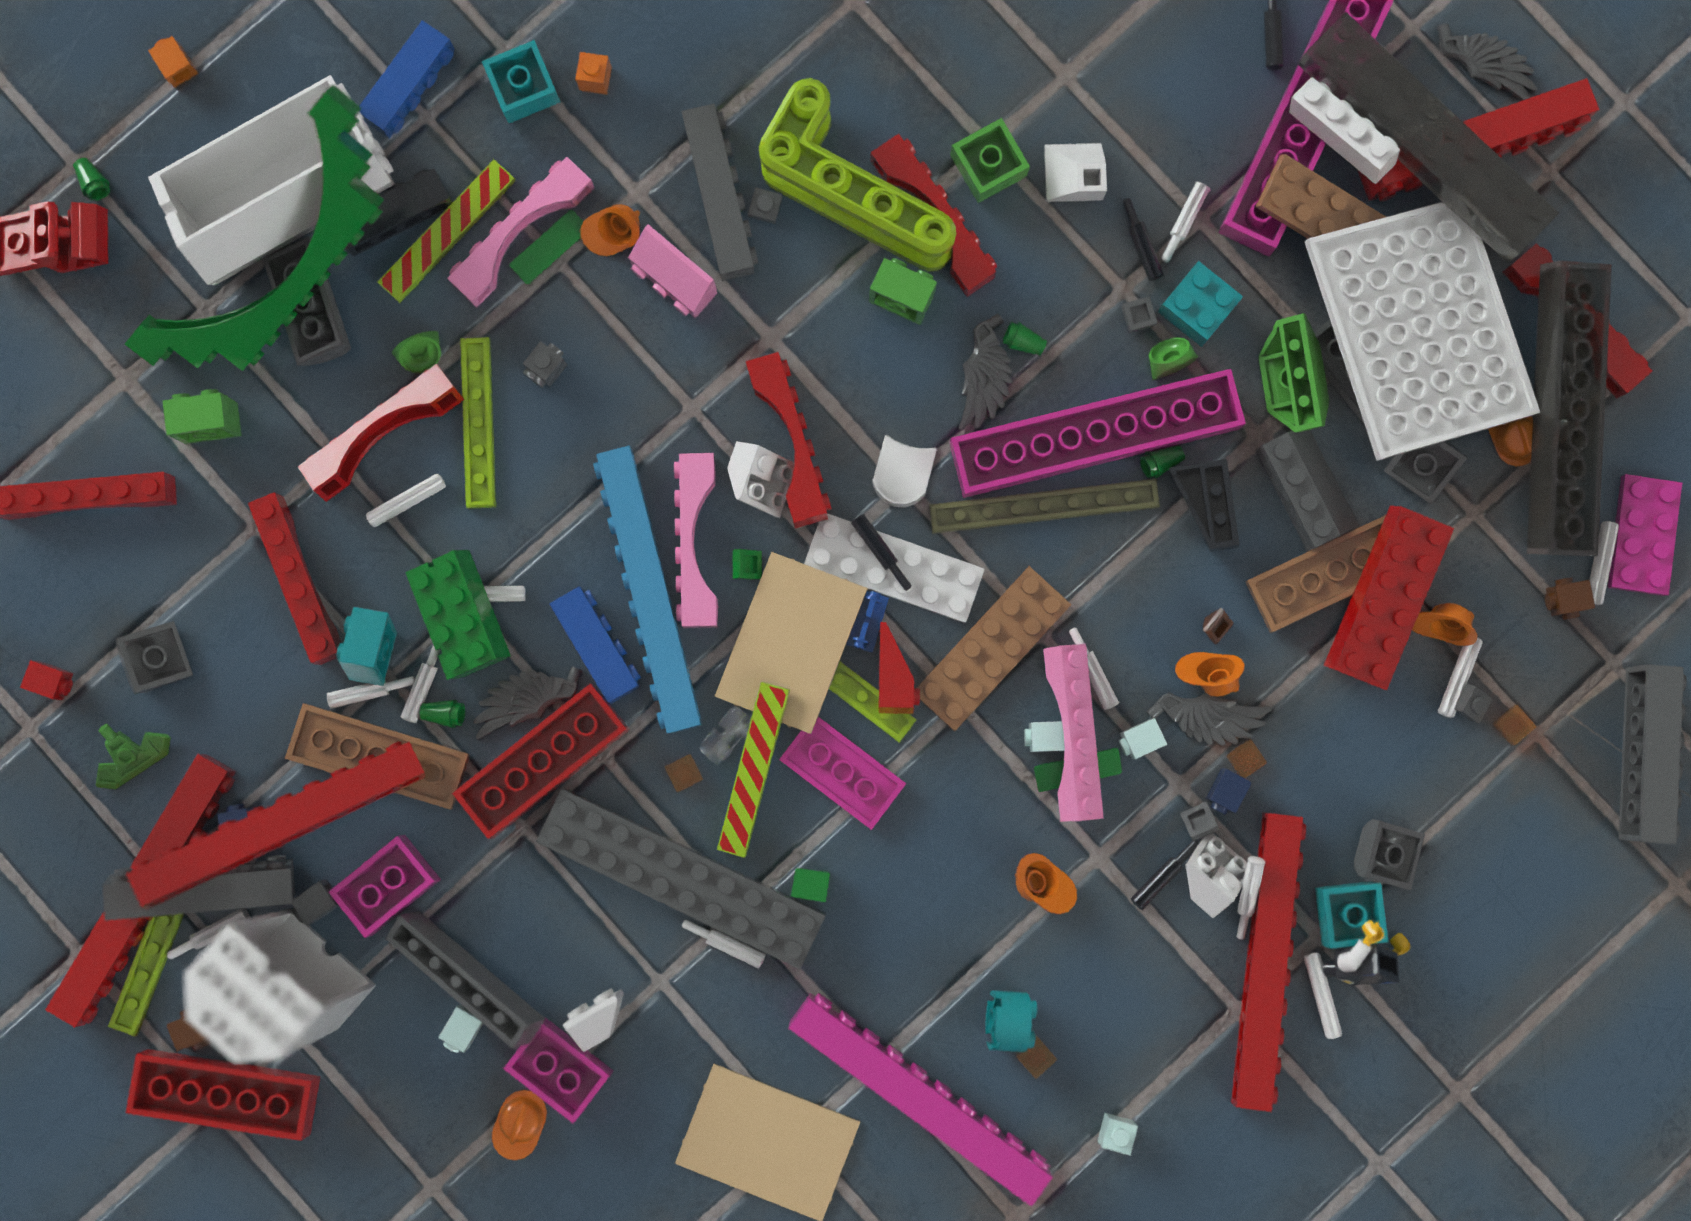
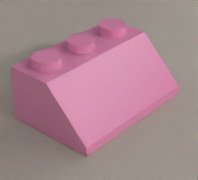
M649 224L644 228L628 257L631 265H633L630 269L640 279L644 280L647 277L653 282L652 288L660 296L665 298L668 295L675 301L674 307L684 316L691 314L696 318L717 294L714 279Z

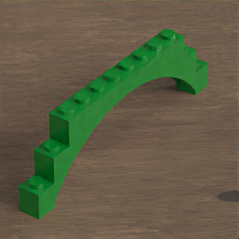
M331 84L307 113L314 120L320 143L323 165V192L320 213L313 237L294 271L281 284L263 297L225 314L190 320L155 319L149 314L124 345L152 366L160 358L166 361L173 351L197 369L204 361L210 364L218 353L242 371L249 363L253 366L257 364L265 354L261 351V348L265 344L270 347L281 335L277 331L281 324L287 327L297 315L294 311L296 306L300 304L304 307L314 295L310 289L315 283L319 287L322 286L331 274L327 271L330 265L333 263L338 266L348 254L344 248L349 242L355 246L365 234L361 229L364 224L368 222L372 225L383 212L378 207L384 199L361 180L371 168L367 161L373 154L349 135L360 121L355 117L362 109L360 106Z

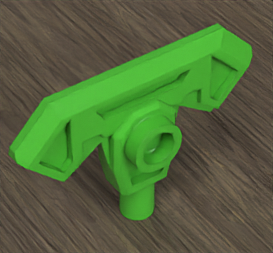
M104 724L99 728L98 732L106 739L105 747L114 763H99L96 786L107 789L119 788L167 756L171 737L168 734L145 732L139 746L121 731L116 733L109 724Z

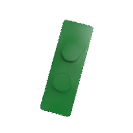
M569 210L518 255L509 266L525 284H530L581 239L580 228L583 220L573 210Z
M1118 748L1097 752L1100 778L1122 773ZM1064 760L1034 767L1039 792L1059 788Z

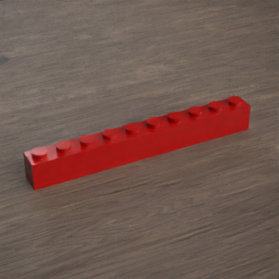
M401 741L393 743L385 749V753L377 757L371 754L360 759L358 766L349 770L347 767L340 768L331 773L332 778L320 782V780L312 781L303 787L304 791L296 795H292V793L282 795L275 800L276 804L266 809L264 806L257 807L247 813V818L238 822L235 819L229 820L218 827L219 831L207 835V833L199 834L189 840L191 844L179 849L178 846L171 847L161 853V858L151 863L149 860H144L131 867L132 871L127 873L126 876L140 906L146 911L424 779L425 772L410 742L404 744Z
M197 754L130 868L144 860H149L151 863L161 858V853L171 847L178 846L179 849L191 844L190 839L204 833L205 830L202 828L207 819H212L217 813L220 806L218 801L222 794L228 793L233 786L235 780L232 777L236 771L208 754ZM103 912L45 1010L75 1028L86 1023L89 1024L98 1013L99 1008L96 1006L101 998H105L113 988L114 983L112 979L115 974L121 972L129 960L127 954L131 947H135L144 935L142 929L147 920L151 921L154 916L105 921Z
M1262 812L1258 857L1265 860L1255 913L1250 921L1231 1103L1236 1108L1272 1112V1104H1276L1278 1099V1088L1274 1085L1275 1076L1279 1075L1281 1071V1058L1278 1057L1279 1045H1283L1284 1028L1281 1027L1282 1016L1286 1015L1288 1006L1287 998H1284L1285 986H1289L1291 972L1290 969H1287L1288 957H1292L1294 950V941L1290 940L1291 928H1295L1297 922V912L1293 908L1294 899H1298L1300 893V882L1296 880L1297 870H1301L1303 865V853L1300 852V842L1304 841L1306 836V824L1303 823V817Z

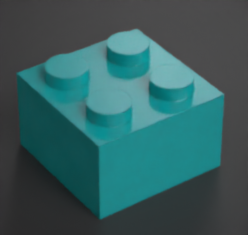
M535 40L482 61L508 123L560 103Z
M1198 261L1162 304L1158 313L1202 347L1243 296Z
M353 607L351 616H347L345 620L344 633H346L344 643H340L338 646L337 660H339L349 680L384 686L397 631L388 613Z
M1370 881L1315 887L1322 946L1330 949L1355 946L1359 939L1363 940L1366 937L1362 931V926L1369 920H1372L1374 924L1378 922L1384 931V938L1377 943L1388 942L1381 883Z

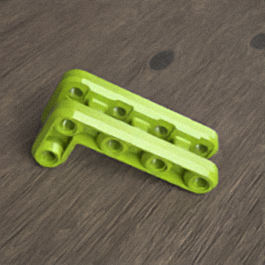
M806 78L795 82L786 94L759 145L762 177L765 183L775 191L922 270L930 272L944 268L951 259L952 247L956 238V227L952 219L942 211L821 147L831 126L829 111L830 93L827 87L816 79Z

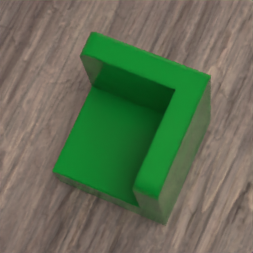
M796 868L791 897L826 902L830 872Z

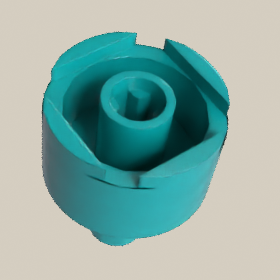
M992 990L990 995L994 997V1000H988L985 1018V1034H991L992 1042H986L987 1048L989 1050L1026 1052L1028 1048H1034L1035 1031L1031 1030L1032 1018L1035 1019L1037 1015V1002L1031 1000L1027 992Z

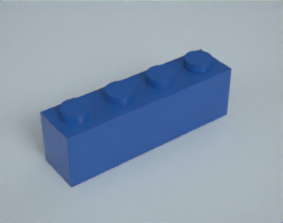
M422 20L360 104L362 108L360 113L364 117V121L389 139L393 133H398L403 127L404 118L409 111L415 110L421 101L420 96L426 88L432 87L435 83L439 70L443 65L446 66L452 60L455 48L451 40Z
M578 586L551 602L550 606L607 703L613 704L641 687L637 681L641 679V675L633 663L628 666L623 657L627 652L619 639L615 641L612 639L608 632L612 629V626L604 614L598 615L594 608L598 603L589 589L584 591L583 588Z

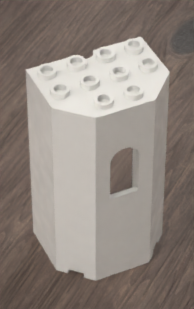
M331 75L148 177L159 205L166 214L165 219L177 248L207 285L212 284L215 286L315 230L323 192V165L315 123L307 113L331 84L351 99L342 83L337 85ZM359 111L355 117L360 121L349 135L373 154L367 161L371 168L361 180L378 194L395 184L389 174L394 170L386 156H383L385 153L378 141L371 136L373 134Z
M287 909L227 924L185 972L186 1018L234 1062L281 1059L338 1030L375 988L376 984L341 953H337L335 956L329 955L325 950L327 941L310 925L306 926L304 922L300 923L294 916L292 909Z

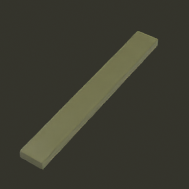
M1157 479L930 504L929 511L932 534L1155 509L1160 507Z

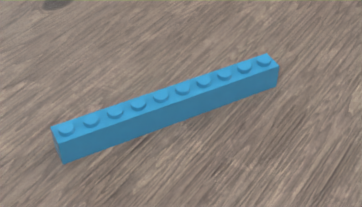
M629 445L596 454L598 462L593 463L597 479L603 480L605 490H601L600 493L604 507H610L612 517L607 518L611 535H617L619 545L614 546L618 562H623L626 572L621 573L625 590H631L633 600L628 601L632 617L638 618L640 628L635 629L638 643L640 646L645 645L647 656L643 657V663L646 673H652L654 684L650 685L653 701L659 700L661 712L657 713L659 726L661 729L666 728L667 734L702 726L633 450Z

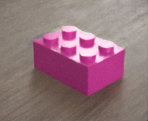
M398 835L330 890L329 894L364 938H367L377 933L441 879L407 836Z
M544 1017L546 1020L532 1042L520 1046L503 1069L574 1124L614 1070L588 1050L583 1052L568 1034Z

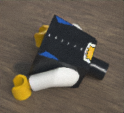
M1369 920L1362 926V931L1366 935L1363 940L1359 939L1354 947L1336 949L1334 952L1335 960H1325L1323 963V971L1327 978L1336 977L1337 980L1350 985L1399 983L1398 955H1403L1410 950V942L1405 935L1398 933L1389 941L1394 948L1392 951L1380 945L1372 944L1384 938V931L1378 922L1374 924L1372 920Z

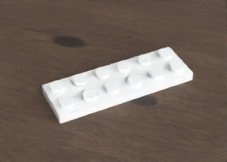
M827 513L828 519L818 523L804 562L805 565L842 579H848L850 582L866 587L871 591L966 623L985 570L984 568L877 531L897 558L898 562L896 565L912 585L909 590L905 591L889 569L885 570L853 527L852 522Z

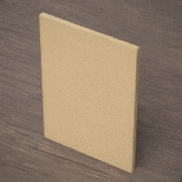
M771 552L715 697L733 703L735 706L753 711L761 682L788 688L790 693L782 723L787 724L788 727H794L812 734L868 588L850 582L848 579H842L797 562L795 559H789Z
M714 1063L707 1082L703 1086L704 1090L686 1136L682 1140V1146L675 1164L815 1220L823 1221L828 1205L832 1201V1195L849 1150L853 1145L860 1121Z

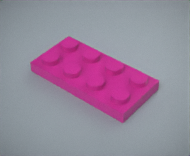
M1628 474L1621 476L1615 522L1619 525L1609 572L1608 588L1659 596L1669 595L1682 482Z
M820 717L817 718L812 734L801 730L779 759L871 830L906 785L904 781Z

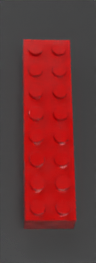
M1585 78L1397 144L1400 151L1396 164L1376 184L1359 170L1357 171L1368 200L1372 201L1379 198L1380 202L1386 201L1396 196L1395 192L1405 189L1406 192H1411L1422 187L1423 182L1432 180V183L1440 182L1448 178L1449 173L1457 170L1459 174L1474 169L1477 163L1484 161L1485 165L1500 160L1503 154L1509 152L1512 155L1520 154L1529 149L1528 146L1534 143L1542 146L1555 140L1554 136L1564 134V137L1576 134L1581 131V126L1592 121L1591 117L1600 109L1589 81Z

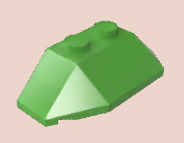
M1304 313L1276 320L1273 326L1274 329L1258 356L1267 412L1296 433L1324 427L1330 400L1321 347Z

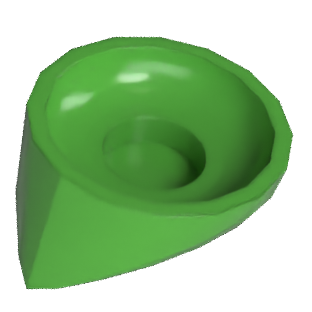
M426 331L412 335L400 342L393 349L392 355L405 370L412 373H422L440 360L439 334L437 331Z
M1179 337L1169 338L1161 341L1150 350L1149 362L1153 380L1176 373L1198 358L1188 340Z

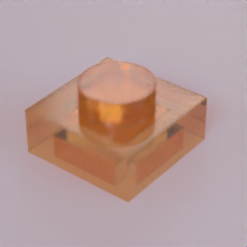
M1513 705L1493 723L1511 746L1517 745L1537 727L1518 705Z
M1248 739L1225 755L1238 775L1243 778L1248 777L1267 764V761L1251 739Z
M691 754L665 766L677 793L704 780Z
M1038 1036L1035 1037L1034 1048H1028L1026 1052H1019L1015 1055L1035 1079L1058 1060Z

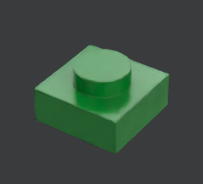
M733 550V579L760 580L762 577V551Z

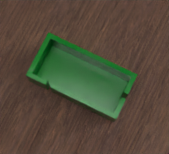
M453 550L433 559L432 562H427L405 572L435 650H441L443 653L438 655L447 680L466 677L511 657L470 550Z

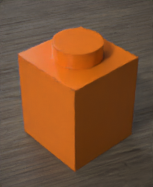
M173 36L157 41L154 47L148 50L165 79L174 88L198 74L183 47Z
M580 52L575 78L580 91L608 94L612 70L608 56Z

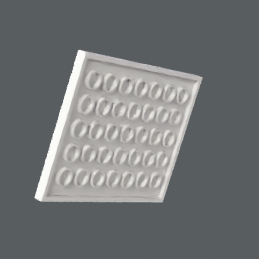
M1467 195L1315 236L1305 241L1377 461L1540 413Z

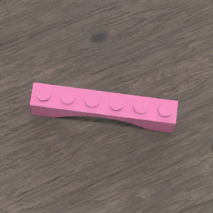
M568 157L562 162L559 160L554 163L549 170V175L543 181H537L529 190V195L523 201H518L511 207L510 215L503 222L498 221L489 231L490 235L483 242H477L471 248L470 255L463 262L460 261L452 267L449 272L450 276L447 279L477 308L496 289L502 259L516 236L530 223L546 214L562 209L575 208L595 188L592 180Z
M714 453L679 454V461L674 462V478L679 479L680 490L674 491L675 507H680V518H675V535L680 536V547H675L676 564H681V576H676V593H681V604H676L677 622L682 621L683 628L718 627V599L708 588L700 573L694 547L695 526L699 512L707 496L716 486Z
M1086 644L1045 648L1043 652L1046 678L1056 697L1064 731V767L1058 789L1060 822L1103 819Z

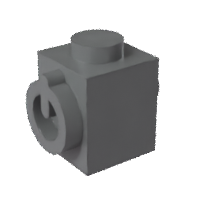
M540 341L523 362V365L526 367L523 374L541 388L545 384L551 387L567 367V363L562 358L564 353L554 344L550 343L546 346Z

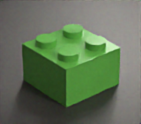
M1002 118L956 142L951 147L950 156L977 203L993 196L1028 175L1030 166Z
M884 258L870 287L869 302L921 325L935 295L937 281L933 280L934 277L923 270L915 272L906 268L907 264L899 259L892 258L890 261Z
M217 389L203 390L201 395L190 396L187 393L174 394L172 399L162 400L166 435L184 444L242 436L238 403Z

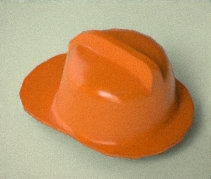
M616 204L589 216L583 221L580 228L581 239L584 245L591 252L600 256L614 255L632 247L640 237V220L638 218L640 211H634L627 205Z
M1532 416L1488 429L1496 452L1506 464L1524 466L1532 462L1538 455L1540 431L1535 425Z
M1443 603L1434 606L1431 612H1419L1412 629L1417 634L1443 640L1458 646L1473 645L1478 637L1476 630L1472 627L1474 614L1455 603Z
M1194 652L1179 659L1175 667V673L1183 682L1201 686L1208 695L1220 697L1239 690V677L1244 672L1245 664L1236 655Z
M1028 854L1020 860L1015 877L1017 890L1023 898L1036 902L1043 909L1054 914L1069 912L1074 907L1077 900V889L1066 873L1042 854Z
M521 1090L512 1093L502 1104L492 1132V1142L498 1154L506 1159L519 1160L527 1157L533 1152L539 1141L546 1122L547 1110L544 1101L532 1091Z

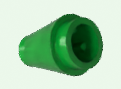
M88 158L76 160L73 167L82 194L91 201H99L107 197L110 193L109 181Z
M1011 322L1006 329L1002 343L1008 345L1007 348L1041 356L1047 340L1022 323L1018 322L1016 324Z
M1179 445L1147 451L1145 456L1140 458V465L1146 477L1158 478L1169 471L1170 467H1175L1184 461L1185 455Z
M457 700L422 703L420 719L455 728L456 726H461L464 722L465 706L463 703H458Z

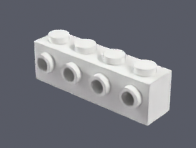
M1311 77L1292 96L1289 113L1373 183L1376 184L1396 164L1400 151L1397 143L1391 137L1383 136L1378 132L1375 125L1369 119L1361 118L1355 113L1353 107L1347 101L1340 100L1332 94L1331 89L1324 82H1318Z

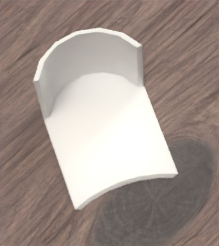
M885 435L874 478H872L875 492L880 499L893 507L906 508L917 504L925 497L937 448L912 447Z

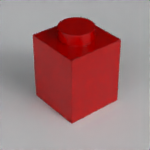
M30 660L20 688L50 699L64 700V697L72 689L73 681L71 679L74 673L44 662Z

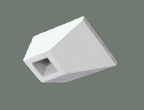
M1101 143L1044 146L1046 202L1103 200L1107 192L1106 161Z
M736 441L727 467L735 498L774 517L780 518L786 501V493L791 484L794 462L759 445Z
M1214 833L1200 840L1186 863L1191 900L1212 918L1234 902L1243 886L1247 862Z
M610 988L593 999L595 1004L588 1007L587 1003H584L567 1014L569 1019L563 1024V1027L583 1052L608 1039L613 1034L624 996L622 989L614 992Z

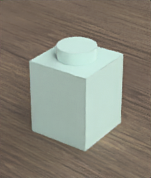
M1155 718L1121 732L1122 739L1118 740L1124 755H1130L1131 759H1137L1167 745Z
M1062 721L1029 723V729H1024L1025 746H1030V752L1065 751Z
M460 1004L455 1008L438 1038L444 1041L443 1045L447 1049L458 1053L459 1050L464 1053L471 1046L483 1023Z
M1104 1113L1097 1141L1102 1148L1131 1155L1138 1126L1133 1120Z

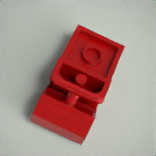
M46 201L30 205V211L0 217V276L48 267L60 273H66L108 264V209L98 204L71 202L68 215L60 216L58 215V205H55V202Z

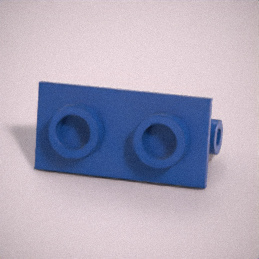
M867 591L846 645L873 653L880 630V622L883 620L888 603V597L874 591Z

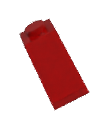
M880 622L879 713L914 714V705H920V688H914V678L887 623Z

